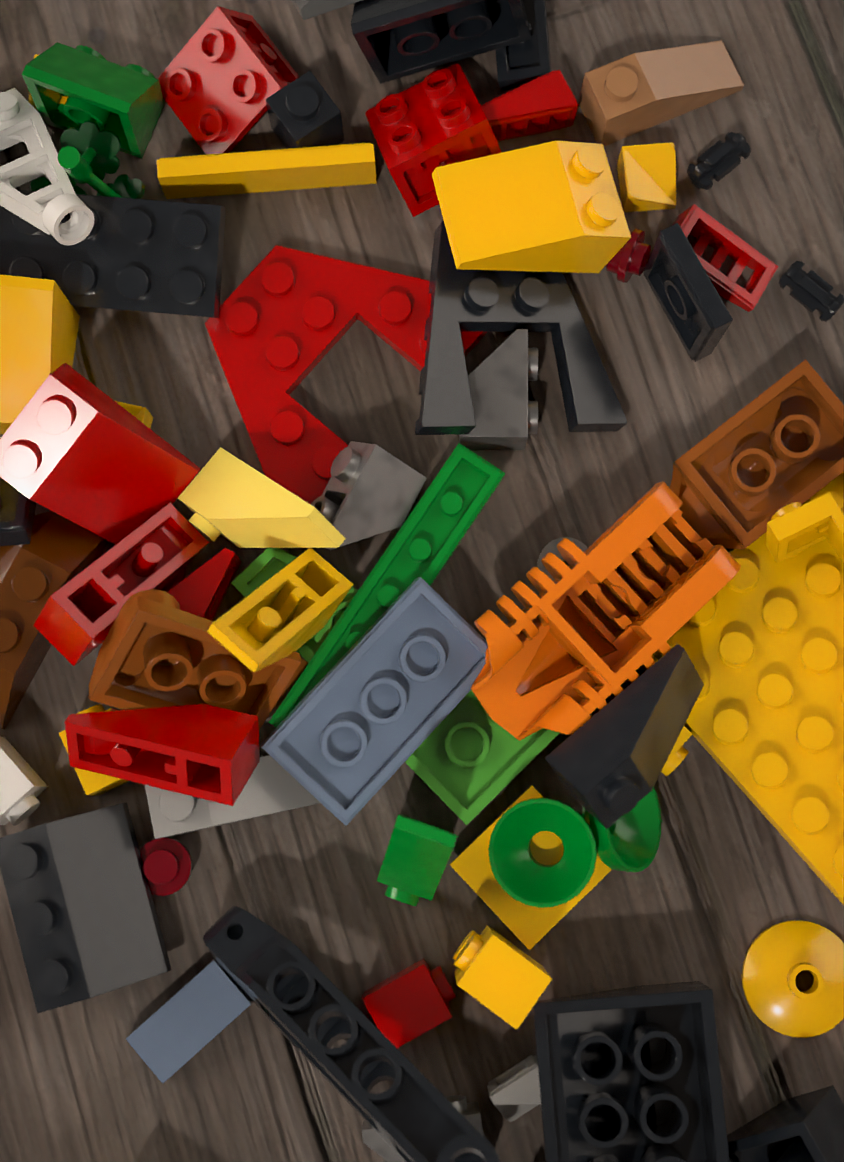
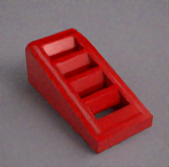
M555 69L480 106L488 119L496 140L502 141L572 126L578 103L560 69L557 71Z
M693 204L679 214L672 225L678 223L686 238L689 234L696 237L691 247L719 296L748 312L753 310L779 266L697 205ZM710 245L715 250L709 260L705 261L701 256L706 247ZM728 255L734 261L724 275L719 269ZM747 266L753 272L742 288L736 282Z

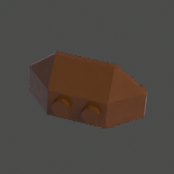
M53 511L34 516L30 544L0 546V728L4 730L52 645L33 626L49 597L96 561L108 543V540Z

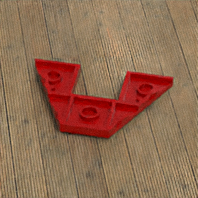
M276 245L223 302L219 309V318H209L204 323L266 477L310 505L316 498L322 495L332 477L331 466L336 456L344 448L348 447V444L294 400L290 394L357 320L361 321L421 372L425 365L427 341L424 340L425 323L430 315L432 293H429V280ZM460 331L465 357L487 332Z

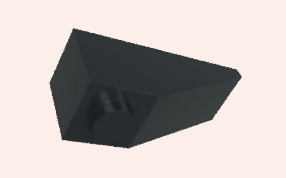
M679 644L674 646L545 757L566 790L606 829L612 826L624 814L630 812L641 799L652 791L704 686L686 650Z

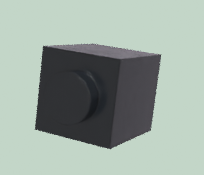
M310 70L265 99L271 128L286 149L338 145L344 141L341 111Z

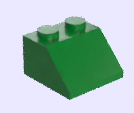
M58 42L25 65L22 77L45 124L65 131L68 128L80 129V126L85 121H93L99 126L100 131L110 130L117 134L121 142L119 151L140 159L143 158L165 104L159 79H156L150 71L135 64H127L126 67L107 61L103 55L87 46L78 45L76 48H72ZM62 96H68L65 104H59Z

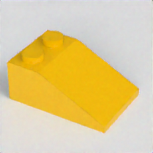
M556 140L436 167L431 174L456 269L599 273L631 238L603 144Z

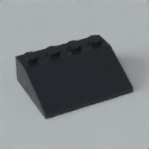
M700 981L641 985L539 1000L534 1004L533 1017L545 1162H729L713 992L711 988Z

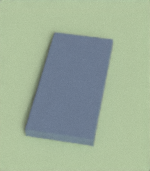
M417 577L260 746L347 826L471 690L470 687L485 665V652L488 648L487 641L421 577Z

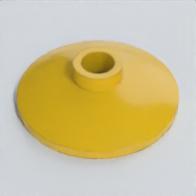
M803 920L780 922L760 933L747 950L742 966V987L745 998L754 1014L765 1025L776 1032L797 1038L817 1036L838 1025L844 1019V943L827 928ZM803 970H809L813 975V985L807 991H799L795 983L796 976Z

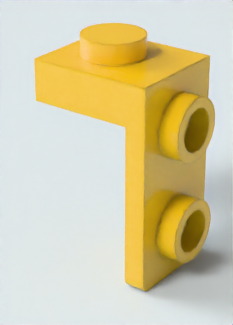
M830 492L804 505L800 502L788 504L778 510L772 516L771 521L767 522L766 546L776 563L828 539L844 564V507L840 508Z

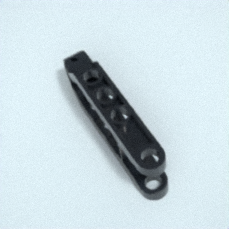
M232 906L204 933L203 940L216 962L404 1162H500L499 1155L492 1144L293 942L238 906ZM348 1039L342 1046L331 1048L337 1041ZM388 1080L394 1082L383 1093H370L372 1088L381 1081Z

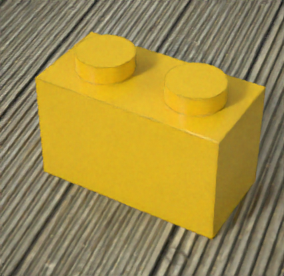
M488 925L481 935L471 930L452 957L455 960L454 965L457 966L454 971L457 985L516 1030L552 980L541 964Z

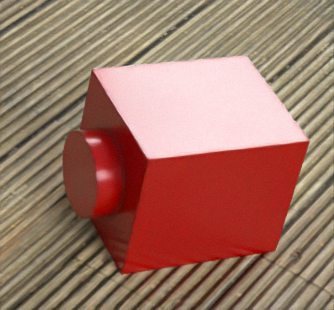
M423 958L364 991L362 1000L378 1030L396 1048H399L452 1018V1010L448 1002L456 998V994L441 966L430 970Z

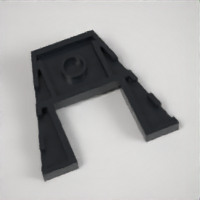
M442 221L434 233L429 293H432L430 315L425 323L424 340L427 341L425 365L420 373L418 394L422 396L420 416L415 423V434H469L476 427L460 331L515 332L517 329H528V332H551L569 432L619 431L627 424L626 416L563 273L456 269L444 221Z

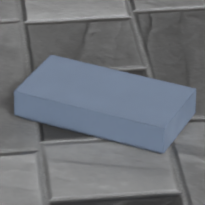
M214 959L131 1033L126 1040L163 1084L248 1008L253 1001Z

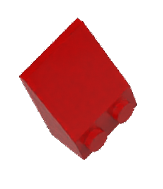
M66 362L46 378L0 438V477L30 500L115 545L169 503L173 504L201 469Z

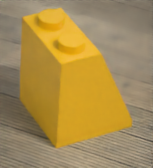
M0 274V434L4 435L53 371L65 362L73 368L80 316L55 280Z

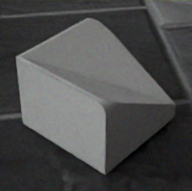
M530 1055L488 1082L489 1097L509 1122L516 1120L541 1104L536 1055Z

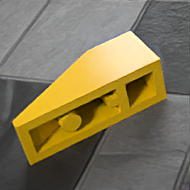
M309 548L212 623L207 632L251 671L256 672L289 656L294 651L296 652L324 628L354 584L315 550Z

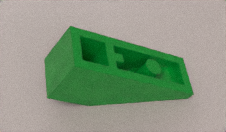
M399 814L377 878V882L388 885L384 895L412 906L418 905L420 897L432 901L454 848L457 835Z

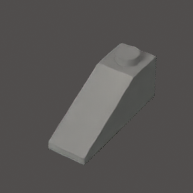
M270 755L260 757L258 765L233 806L145 785L155 839L167 838L320 803Z

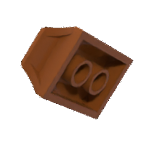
M805 359L673 463L672 480L669 488L683 502L679 508L683 512L681 516L701 538H707L713 546L721 544L725 549L744 550L767 532V522L771 521L772 516L778 510L794 502L803 504L844 472V404Z
M155 589L144 590L130 596L124 603L100 647L89 682V700L122 710L207 704L258 716L260 730L266 719L275 714L309 663L301 658L300 653L294 651L289 656L253 672L207 632L214 621L180 610L177 600L165 591Z

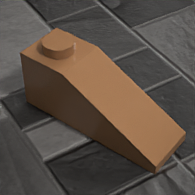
M720 40L633 53L586 72L578 104L596 142L607 146L739 92L743 89L744 84L723 41Z

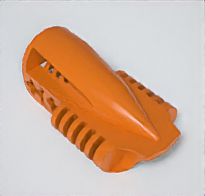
M664 481L656 483L584 552L572 541L563 538L556 547L569 566L556 555L549 552L541 559V562L554 578L553 581L535 566L526 573L529 581L539 592L538 595L521 581H518L511 587L513 594L524 606L522 610L505 595L496 601V605L510 621L509 623L505 624L489 609L474 622L480 632L486 637L488 648L485 652V665L470 689L490 719L520 741L542 728L572 735L592 718L590 716L592 712L596 714L608 704L605 701L607 698L613 700L624 690L620 686L622 683L628 687L640 676L636 672L637 669L644 673L656 662L651 657L652 655L659 660L672 648L666 641L712 599L740 570L741 565L721 544L713 546L707 538H701L681 516L683 512L679 508L683 502Z

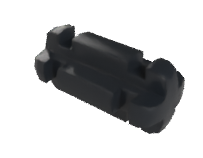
M729 132L725 135L724 143L719 140L698 157V165L695 166L691 163L687 169V174L692 180L693 185L697 189L709 190L713 186L712 180L715 179L719 182L740 165L741 156L747 159L751 153V148L746 142V138L741 133Z
M796 261L780 278V287L782 289L786 286L790 287L793 291L789 295L811 313L818 310L822 314L819 317L821 321H828L843 305L844 296L840 293L835 297L831 293L834 288L812 270L806 273L801 269L805 264L801 261Z

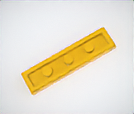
M371 142L168 157L157 160V178L166 199L377 184L374 144H371Z

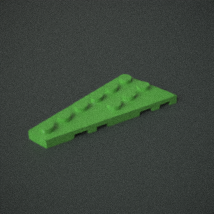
M267 548L231 584L246 598L297 557L280 548ZM352 587L324 628L297 650L308 663L358 592L356 588ZM470 690L405 763L467 826L559 732L542 728L519 741L490 719L472 690Z

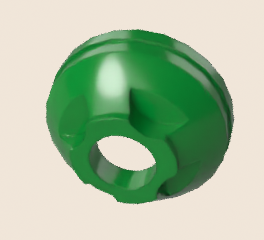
M654 787L630 812L624 814L608 829L582 806V816L591 827L596 841L597 856L604 864L613 870L624 872L643 871L651 864L659 847L662 823L660 804Z
M532 798L520 802L507 810L497 821L492 831L488 848L491 869L502 889L512 898L526 905L539 908L561 905L579 895L589 883L595 870L597 859L596 841L592 829L584 817L572 806L560 800L550 798ZM550 831L562 840L564 853L558 863L544 865L534 859L530 851V844L536 833Z

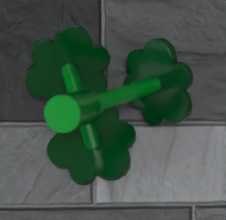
M85 121L80 126V129L68 128L63 132L60 138L62 149L58 153V162L68 173L69 180L76 194L87 195L82 188L76 186L77 183H87L98 192L96 196L141 199L143 197L145 184L138 178L131 179L127 174H121L115 179L114 184H105L103 182L106 173L114 174L120 167V161L116 154L120 150L121 142L117 134L110 130L100 131L99 126L93 121ZM38 177L30 182L28 190L38 191L51 185V182L48 178Z

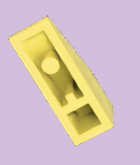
M221 447L178 497L181 502L194 512L188 521L213 542L222 535L238 548H339L346 539L315 507Z

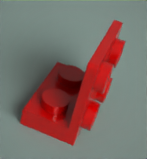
M217 6L158 79L164 100L205 154L209 155L230 153L267 111L265 99L299 78V75L252 15Z
M459 64L430 73L424 81L399 94L386 96L376 106L365 112L387 168L413 217L439 204L431 175L436 167L502 153L488 119Z

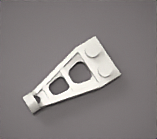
M15 88L0 92V151L24 142L29 154L0 167V206L48 235L51 234L60 244L75 245L80 243L93 229L94 215L92 211L76 195L66 171L59 164L58 153L40 113ZM42 175H46L51 182V185L27 196L15 189ZM69 213L71 218L67 222L60 224L61 220Z

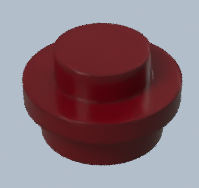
M637 228L632 233L630 232L631 238L607 263L606 267L608 272L617 274L618 281L627 283L633 274L641 276L650 256L651 245L644 243L645 231Z
M159 838L149 841L140 849L144 864L143 870L148 879L151 894L158 896L170 895L186 885L192 872V859L187 848L182 843L171 838Z

